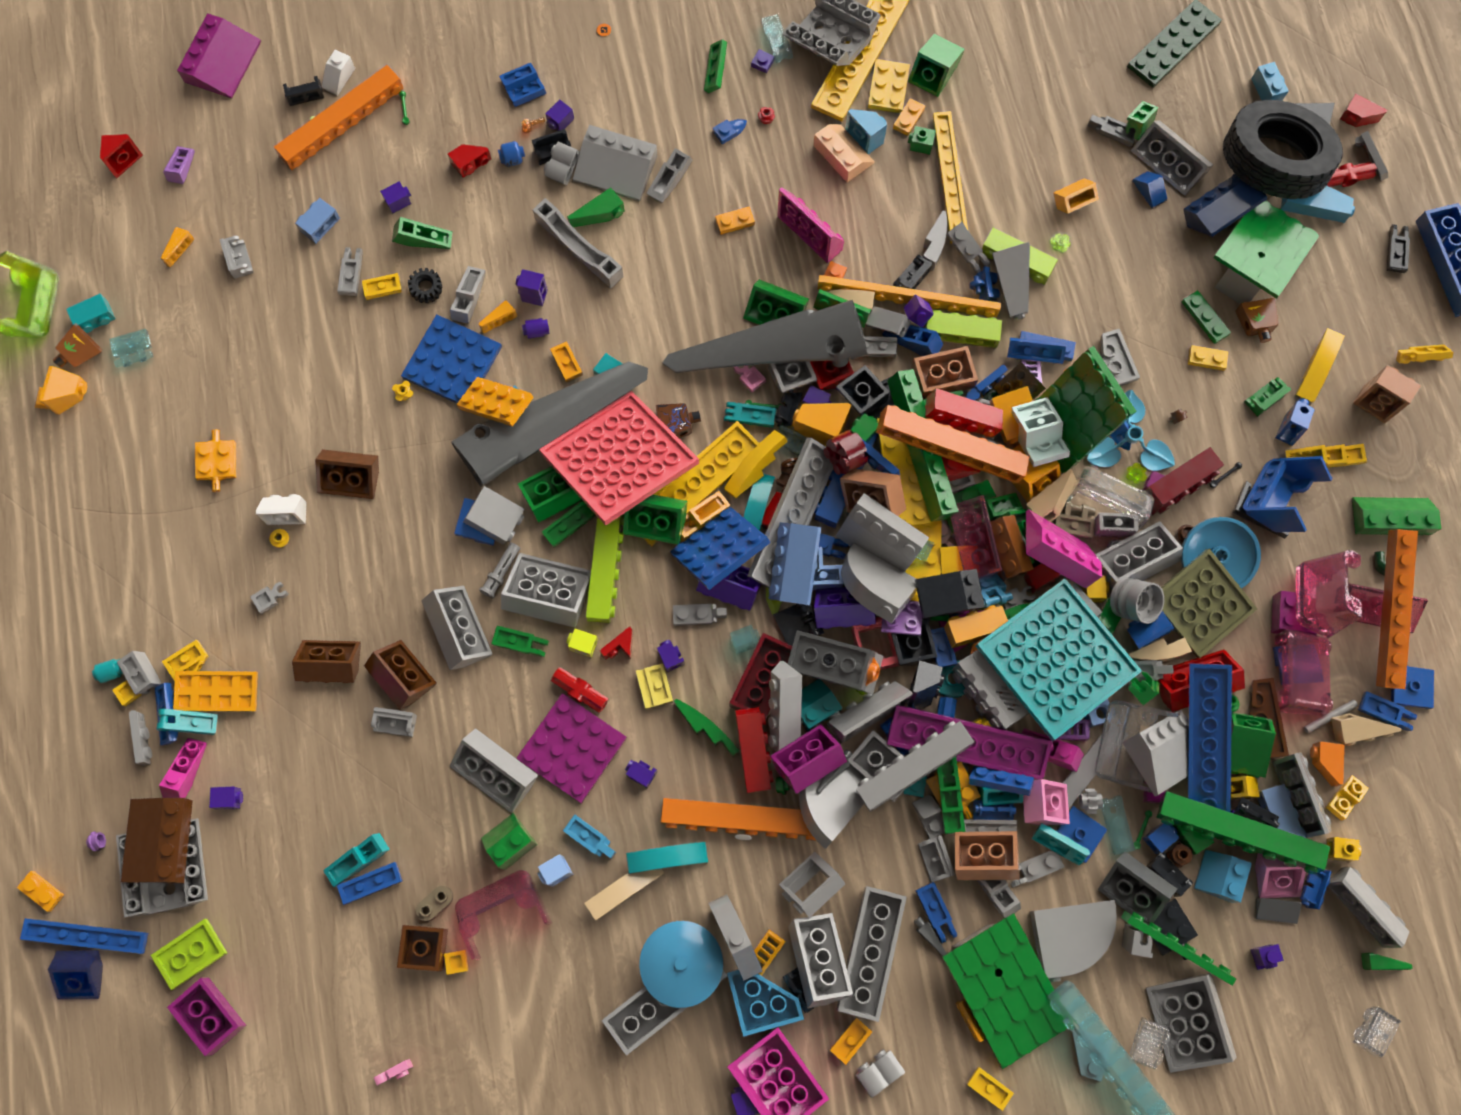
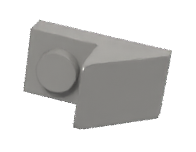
M931 795L912 802L929 839L945 833L943 818L940 814L941 809Z

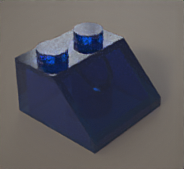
M99 950L57 951L47 969L57 999H99L103 972Z

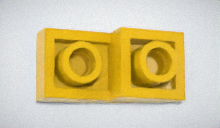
M1352 775L1340 787L1325 808L1343 821L1347 818L1353 807L1360 803L1369 788Z

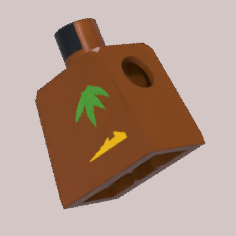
M1268 298L1241 303L1235 312L1246 335H1258L1260 343L1271 341L1270 333L1278 326L1276 299Z
M75 323L56 345L55 349L60 354L53 361L60 368L68 362L77 367L98 355L102 348Z

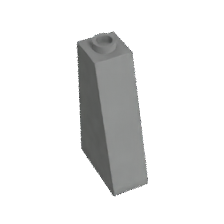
M1029 242L992 254L1009 318H1014V320L1025 318V314H1028Z

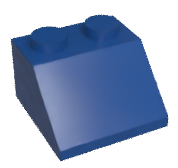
M1162 611L1154 622L1146 624L1134 620L1128 624L1129 628L1127 629L1137 647L1141 649L1172 632L1174 627Z

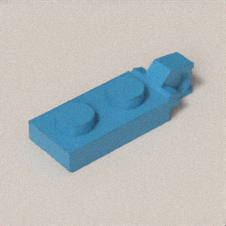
M575 814L563 829L566 834L599 857L604 853L612 859L616 854L613 849L608 847L611 842L607 837Z

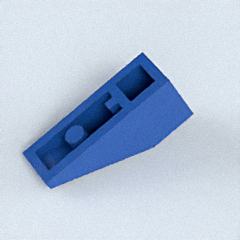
M914 325L908 327L904 337L885 330L882 334L883 337H897V344L922 356L939 353L943 346L937 331Z

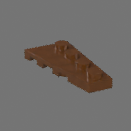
M1274 678L1253 680L1250 715L1272 719L1276 735L1270 759L1287 757L1289 752Z

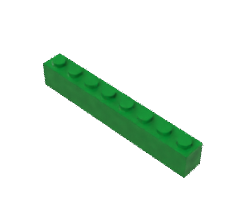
M914 369L897 371L887 380L894 405L901 410L916 413L918 416L927 419L928 417H925L926 407ZM907 444L930 521L945 520L958 513L959 511L941 456Z
M1168 791L1161 797L1156 818L1166 825L1173 826L1175 824L1181 826V829L1184 831H1196L1201 833V836L1204 838H1216L1222 840V843L1225 845L1240 846L1245 852H1257L1263 854V857L1266 859L1284 861V865L1304 868V871L1310 874L1320 873L1326 868L1330 850L1328 845Z

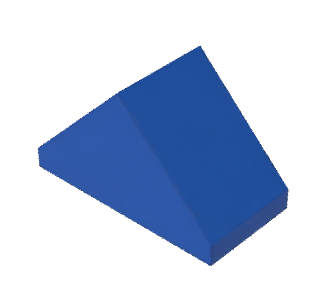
M1147 171L1132 180L1151 208L1167 201L1168 198L1162 175Z

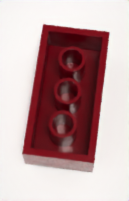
M1209 447L1150 485L1139 499L1152 516L1156 513L1161 515L1171 505L1178 504L1188 494L1192 495L1200 489L1199 487L1213 481L1221 473L1219 470L1224 464L1212 448Z
M763 633L729 702V707L735 710L759 707L760 712L765 714L766 721L770 713L769 699L771 698L769 681L771 680V671L780 661L788 664L792 646Z

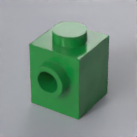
M915 126L914 133L910 132L908 143H911L909 151L930 155L936 130Z
M866 414L861 418L857 417L852 423L851 433L856 432L868 443L876 434L878 421Z

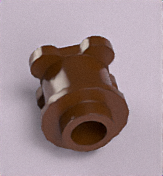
M1180 843L1174 844L1173 849L1166 852V857L1177 868L1190 863L1193 856L1191 849Z

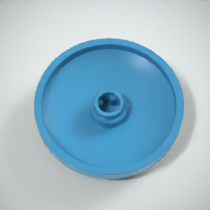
M1214 517L1198 523L1189 531L1182 544L1181 563L1183 568L1203 551L1210 549L1241 589L1254 578L1261 561V549L1254 532L1247 525L1233 518Z
M689 921L670 922L659 927L646 940L640 955V974L648 992L659 1002L677 1008L691 1007L706 1000L717 988L723 972L721 948L715 937L701 925Z

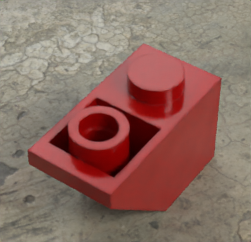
M461 144L447 154L450 163L462 178L471 175L477 168L486 165L492 159L487 147Z
M1041 563L1034 570L1027 572L1024 579L1027 585L1031 586L1030 590L1033 594L1052 585L1061 574Z

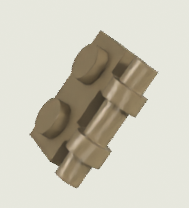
M1066 501L1062 509L1064 513H1060L1055 519V525L1075 537L1092 539L1095 519L1088 518V515L1094 516L1096 508H1090L1089 505L1084 504L1082 506L1073 505L1072 502ZM1071 512L1080 513L1081 516H1072Z

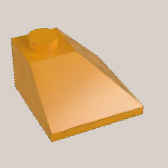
M49 366L39 401L52 412L60 415L83 400V396L87 392V382L78 375Z

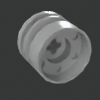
M1126 577L1119 580L1114 586L1110 597V605L1116 616L1149 624L1154 622L1162 612L1164 593L1158 584Z

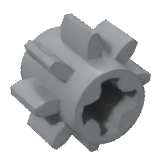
M1085 789V793L1079 795L1080 808L1085 809L1087 814H1097V810L1102 809L1103 806L1101 793L1097 794L1095 789Z

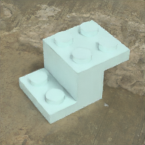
M1048 397L1012 407L1011 413L1019 425L1018 442L1025 454L1029 456V461L1033 467L1069 457L1070 451L1062 440L1063 421Z

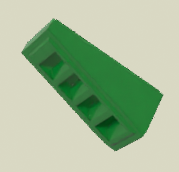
M1361 953L1364 970L1413 969L1412 964L1374 953Z

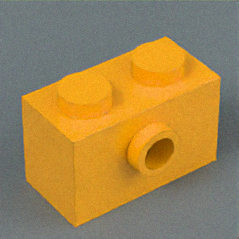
M1085 178L1053 192L1057 209L1067 214L1099 200L1096 183Z

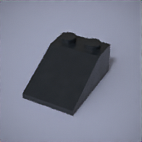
M977 569L951 572L915 580L922 618L968 613L985 607Z

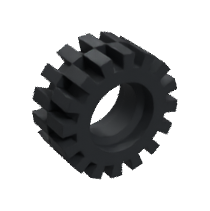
M419 268L418 273L415 270L413 272L414 276H409L408 288L411 296L416 301L429 303L428 300L434 302L435 297L437 299L440 297L439 293H442L441 288H443L438 273H435L433 269L429 271L428 268H425V271H422V268ZM427 280L432 283L431 289L427 291H421L418 288L422 281Z

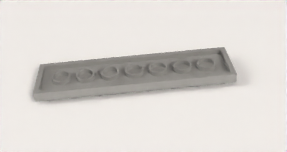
M813 438L806 439L765 533L771 543L756 554L747 575L767 588L771 586L772 568L778 538L777 531L780 522L809 525L833 469V465L823 452V449L826 447Z

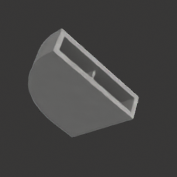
M855 543L850 547L841 569L844 585L861 605L886 621L893 623L914 597L917 591L916 578Z
M852 765L832 780L820 794L816 791L825 776L800 791V809L804 822L812 836L825 849L864 805L856 789L858 788V783L865 779V777Z
M726 894L709 902L708 904L743 980L762 972L752 944L728 895Z
M1115 900L1030 911L1038 959L1050 982L1061 981L1060 977L1077 974L1094 965L1110 946L1116 928Z

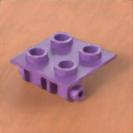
M910 601L893 623L882 618L881 632L921 635L922 613L919 601Z

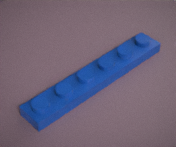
M25 918L20 940L144 954L149 933Z

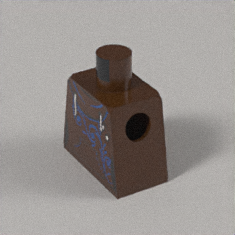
M685 403L656 405L658 418L679 439L692 433V423L701 422L699 411L688 413Z

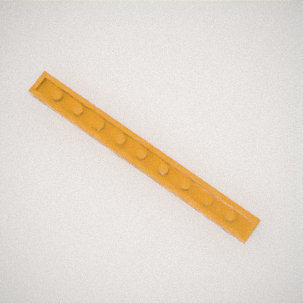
M819 275L817 287L818 290L821 289L823 291L875 292L874 298L876 300H889L897 304L908 303L916 294L927 301L932 309L966 312L968 315L979 314L987 318L997 317L1001 308V303L824 275Z

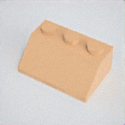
M827 125L814 136L813 146L847 183L875 162L842 125Z

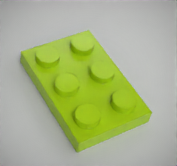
M203 919L153 953L151 957L170 990H175L228 953L208 919Z

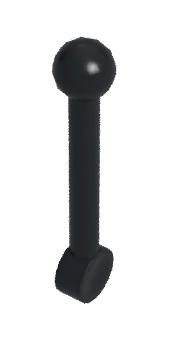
M1235 463V466L1232 469L1227 471L1217 480L1211 481L1209 483L1210 487H1217L1220 481H1222L1228 475L1233 473L1235 470L1241 469L1242 463Z

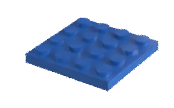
M436 314L401 377L454 403H458L477 377L485 378L502 345Z
M729 507L722 511L714 520L706 523L699 531L691 534L687 540L677 545L670 552L681 565L710 590L771 542L766 535L733 508Z

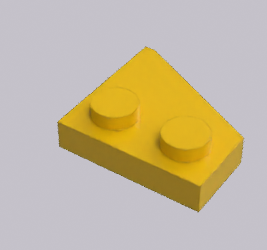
M195 640L164 659L162 663L175 681V671H200L209 656L200 642Z

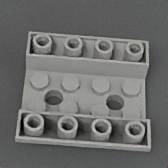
M815 0L816 7L799 25L792 21L782 33V36L836 66L850 65L871 41L880 18V13L855 0ZM818 26L823 27L822 29H815ZM844 41H850L849 44H842Z
M198 818L192 819L190 823L184 883H173L175 891L169 895L166 892V887L170 883L121 882L124 917L160 913L196 905L208 900ZM126 833L116 835L120 881Z

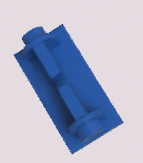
M981 800L973 801V820H1014L1016 807L1013 806V803L983 806Z
M1324 870L1317 874L1308 873L1306 882L1312 884V886L1304 885L1300 897L1302 905L1309 909L1320 910L1324 902L1326 888L1330 883L1332 871Z

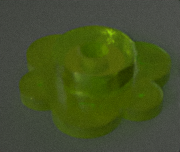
M1057 233L1055 237L1050 239L1054 250L1066 252L1067 248L1071 246L1070 238L1067 234L1061 235Z
M1134 463L1127 468L1126 478L1135 484L1144 482L1147 479L1145 474L1147 470L1145 467H1141V464Z

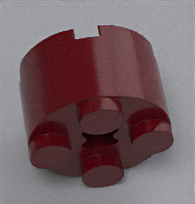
M847 430L829 439L826 443V448L823 449L825 457L830 460L837 475L847 474L867 463L868 456L865 457L864 454L867 451L866 446L856 432L851 433L852 430Z

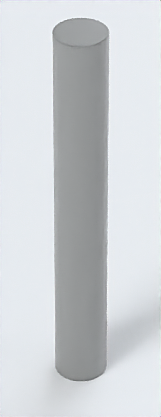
M1353 699L1303 728L1306 733H1310L1330 722L1332 717L1343 715L1358 706V703Z

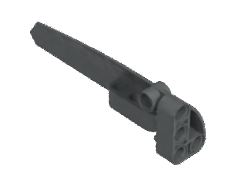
M849 300L818 311L811 309L801 311L670 353L662 364L675 373L806 361H832L835 367H843L848 363L850 357L855 359L868 355L857 310L853 300Z
M626 362L530 402L513 427L494 420H488L482 424L475 425L472 429L451 441L475 480L481 487H484L513 465L523 462L551 441L647 380L648 368L632 362ZM478 429L483 430L485 436L478 438L474 432Z

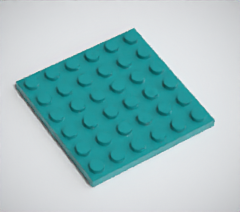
M1065 578L975 646L1052 742L1142 672Z

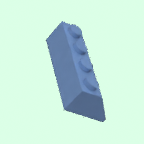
M780 522L777 531L778 538L772 568L771 586L769 588V599L810 605L821 527Z

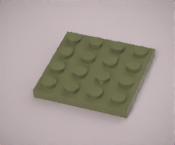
M1210 549L1203 551L1161 587L1164 593L1162 611L1181 638L1185 637L1197 658H1201L1257 610V607Z

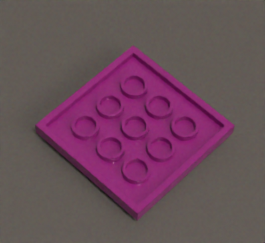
M562 693L516 759L582 804L627 737Z

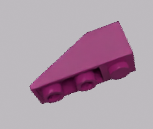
M1025 728L1022 731V734L1051 740L1046 735ZM1056 739L1052 743L1048 761L1077 772L1084 754L1078 746Z
M187 738L159 785L162 798H186L192 787L207 743Z

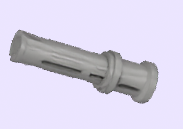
M512 542L509 543L493 573L490 572L487 575V581L483 587H480L479 591L482 594L494 599L496 590L499 585L503 584L505 573L521 549L518 545Z

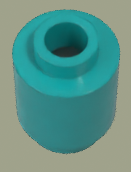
M112 659L96 664L92 670L94 679L104 683L120 678L123 675L117 663L120 659Z

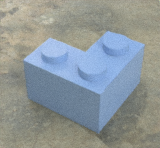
M818 547L812 590L843 587L842 565H823L822 547Z

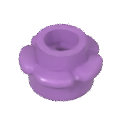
M91 832L86 840V844L92 851H100L106 845V838L101 832Z

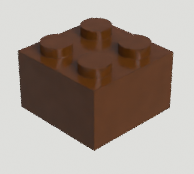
M402 925L397 968L443 971L448 929Z

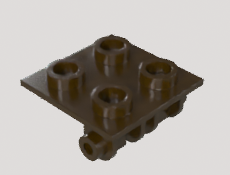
M1022 362L993 387L999 395H1003L1028 386L1033 400L1046 389Z

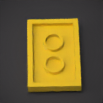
M876 59L868 102L869 109L895 113L902 112L910 64Z

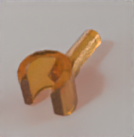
M545 118L532 121L524 119L522 121V131L524 133L531 132L532 126L545 122Z

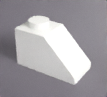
M334 50L326 62L322 82L323 90L336 96L339 95L355 70L350 56Z

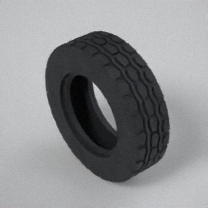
M1282 100L1256 101L1242 108L1236 115L1223 141L1225 160L1230 169L1243 182L1265 194L1283 199H1303L1321 192L1332 178L1343 157V147L1340 138L1327 121L1305 107ZM1259 138H1272L1283 141L1298 150L1305 160H1292L1282 157L1269 150Z

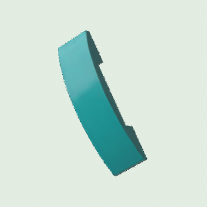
M764 474L761 479L753 484L744 513V518L759 531L775 480V476Z
M706 842L626 853L629 874L708 863Z

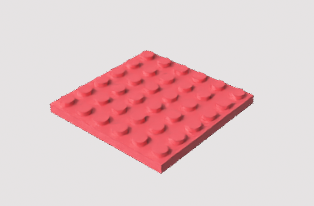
M632 391L539 449L540 454L605 525L699 464V458Z

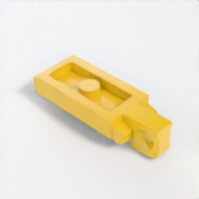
M1444 344L1409 347L1408 350H1398L1396 361L1402 364H1408L1410 361H1443L1444 359L1453 358L1454 352Z

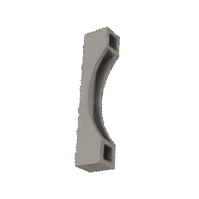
M546 198L533 209L535 221L609 288H612L624 277L622 266L611 256L601 252L585 240Z

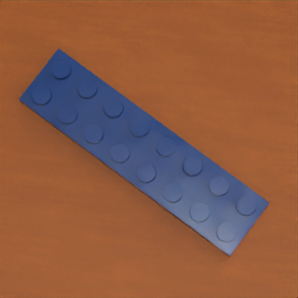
M1190 664L1188 798L1231 813L1232 665Z

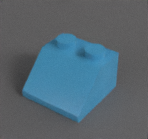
M853 109L848 111L845 130L867 154H870L884 144L887 122L882 116L873 111Z
M1205 850L1194 889L1231 903H1240L1252 863L1231 855Z

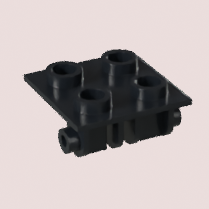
M796 603L773 614L786 643L793 646L797 630L817 636L824 634L822 628H817L815 612L811 604Z

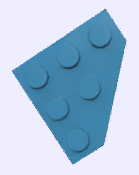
M739 970L727 973L743 1037L804 1020L799 998L759 974L743 980Z

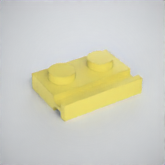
M663 663L642 670H636L645 709L673 702Z

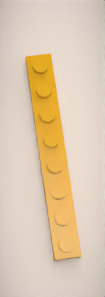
M951 111L933 113L932 117L934 130H936L935 138L948 231L961 222L968 230Z

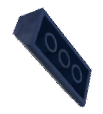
M1233 174L1230 178L1220 183L1211 191L1206 192L1202 197L1183 209L1186 225L1190 229L1213 237L1266 201L1267 195L1247 185L1236 174Z

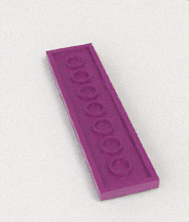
M897 705L894 708L886 741L887 745L910 750L919 743L921 746L927 743L926 738L935 732L938 735L944 732L943 727L950 722L958 723L961 721L974 743L956 756L957 761L1026 775L1038 780L1044 779L1053 743L1051 740Z

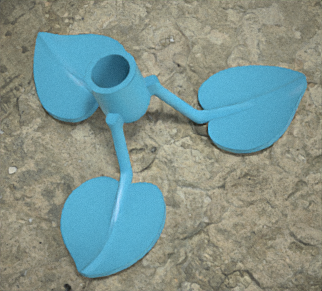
M1133 390L1125 392L1137 411L1126 421L1130 428L1126 432L1125 438L1115 445L1114 440L1107 437L1088 454V462L1098 467H1111L1121 459V453L1117 448L1125 442L1131 444L1140 442L1142 449L1145 450L1142 452L1140 460L1146 469L1159 471L1173 467L1175 465L1173 454L1164 442L1153 439L1148 442L1147 447L1144 445L1142 428L1131 423H1138L1143 419L1146 411L1145 406Z

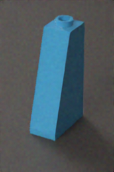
M1326 185L1321 192L1308 198H1282L1281 210L1345 223L1349 217L1353 216L1355 206H1353L1354 198Z

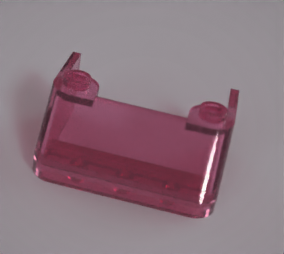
M516 871L457 901L455 912L459 931L472 960L481 958L472 938L480 930V922L477 915L513 897L518 906L523 909L537 906L544 924L549 925L552 923L532 876L527 871Z

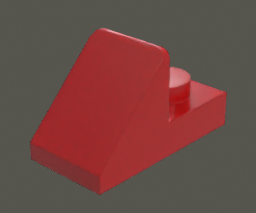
M629 626L599 650L605 660L608 658L612 659L618 655L620 648L631 659L632 628Z

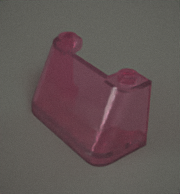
M1346 550L1304 561L1297 566L1296 618L1302 626L1329 639L1362 617L1361 602L1349 595L1348 567L1356 569L1360 566V554Z
M1285 629L1275 635V645L1281 646L1279 653H1282L1283 690L1279 691V695H1283L1282 701L1279 702L1280 712L1324 716L1333 708V700L1330 693L1329 653L1332 647L1331 642L1324 636Z

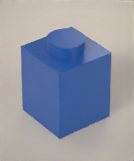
M1161 823L1142 839L1155 854H1160L1176 842L1179 837L1173 826Z

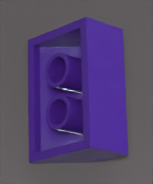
M741 565L710 590L699 581L696 591L701 592L705 596L717 598L724 603L738 606L740 609L750 611L762 584L748 577L750 568Z
M846 587L816 590L814 611L817 628L830 629L840 626L847 628L854 625L869 626L876 624V614L861 605Z

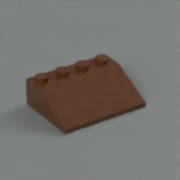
M187 798L130 799L121 875L122 883H184L193 800Z

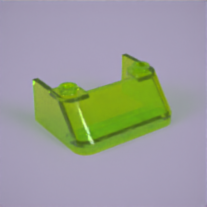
M5 251L1 253L0 265L10 268L9 278L11 282L22 287L16 319L9 317L0 319V334L28 338H41L47 335L59 282L57 272L11 252Z

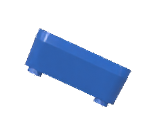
M1323 457L1276 458L1268 461L1243 504L1246 514L1274 532H1306L1307 529L1297 508L1286 506L1293 493L1306 492L1313 482L1332 481V476Z

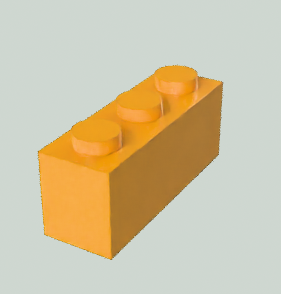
M995 605L985 608L982 612H977V610L971 611L965 617H951L945 624L944 629L951 648H955L986 638L1006 623L1008 619L1003 606L995 607Z

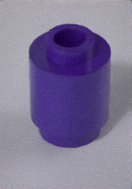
M547 319L525 320V324L522 325L524 336L527 335L528 339L544 337L545 334H550Z

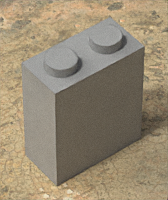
M484 486L463 522L504 545L506 541L510 542L515 534L513 531L515 525L519 526L524 518V515H522L524 508Z

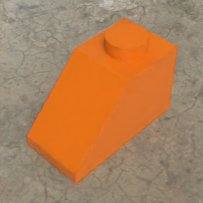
M1321 741L1313 744L1310 749V757L1314 767L1331 786L1343 785L1344 745Z

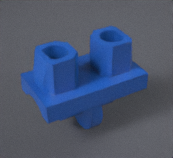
M984 267L983 271L974 276V281L970 282V289L976 291V294L979 295V300L995 301L1000 297L999 290L992 288V285L998 280L997 273L990 272V267Z

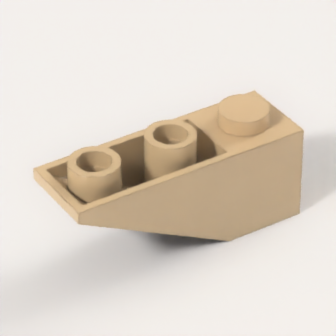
M1069 469L1066 473L1061 474L1051 485L1046 486L1040 494L1033 497L1026 504L1027 508L1050 522L1055 520L1060 515L1076 482L1073 470Z
M1350 713L1331 718L1335 741L1343 743L1345 746L1355 745L1356 741L1361 740L1373 741L1378 736L1390 737L1395 732L1401 731L1399 727Z

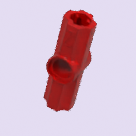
M1372 162L1353 165L1352 163L1341 165L1336 169L1327 186L1342 185V187H1349L1358 181L1374 178L1377 167Z
M561 667L555 671L550 680L566 691L570 697L580 703L583 702L598 713L605 708L609 700L593 689L588 682L579 677L576 678Z

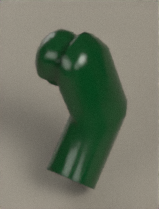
M1376 551L1374 552L1375 569L1385 576V552Z

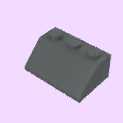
M1124 852L1117 859L1098 890L1109 899L1115 900L1116 904L1130 914L1134 911L1144 917L1143 922L1149 925L1150 922H1155L1177 891V888L1127 852Z

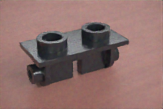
M793 389L783 393L781 402L784 406L779 405L775 415V422L778 423V427L792 426L793 416L800 404L802 392L794 393Z
M1241 797L1233 813L1278 828L1280 824L1277 822L1279 816Z
M797 967L783 976V979L793 995L799 998L804 1013H808L814 1007L807 1008Z

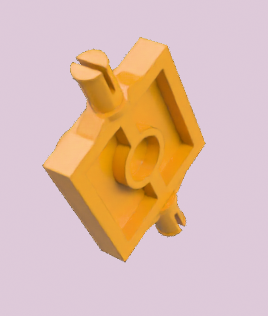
M213 429L211 430V441L195 442V478L197 481H212V492H220V481L236 478V443L234 440L221 441L220 430Z
M958 761L963 815L966 819H970L973 817V814L968 805L981 796L975 785L969 784L970 776L962 762ZM936 772L925 780L941 807Z

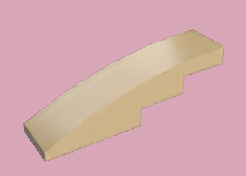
M662 869L633 874L627 873L584 904L597 921L665 873Z

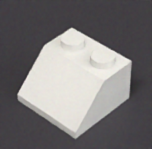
M291 494L289 497L270 495L268 498H262L256 509V515L267 525L306 524V501L296 494Z

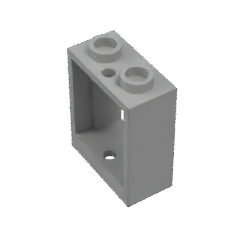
M813 852L779 885L784 890L782 893L784 898L789 903L793 901L794 908L800 914L804 912L810 918L845 885V882L816 852ZM821 871L828 879L802 902L795 893Z

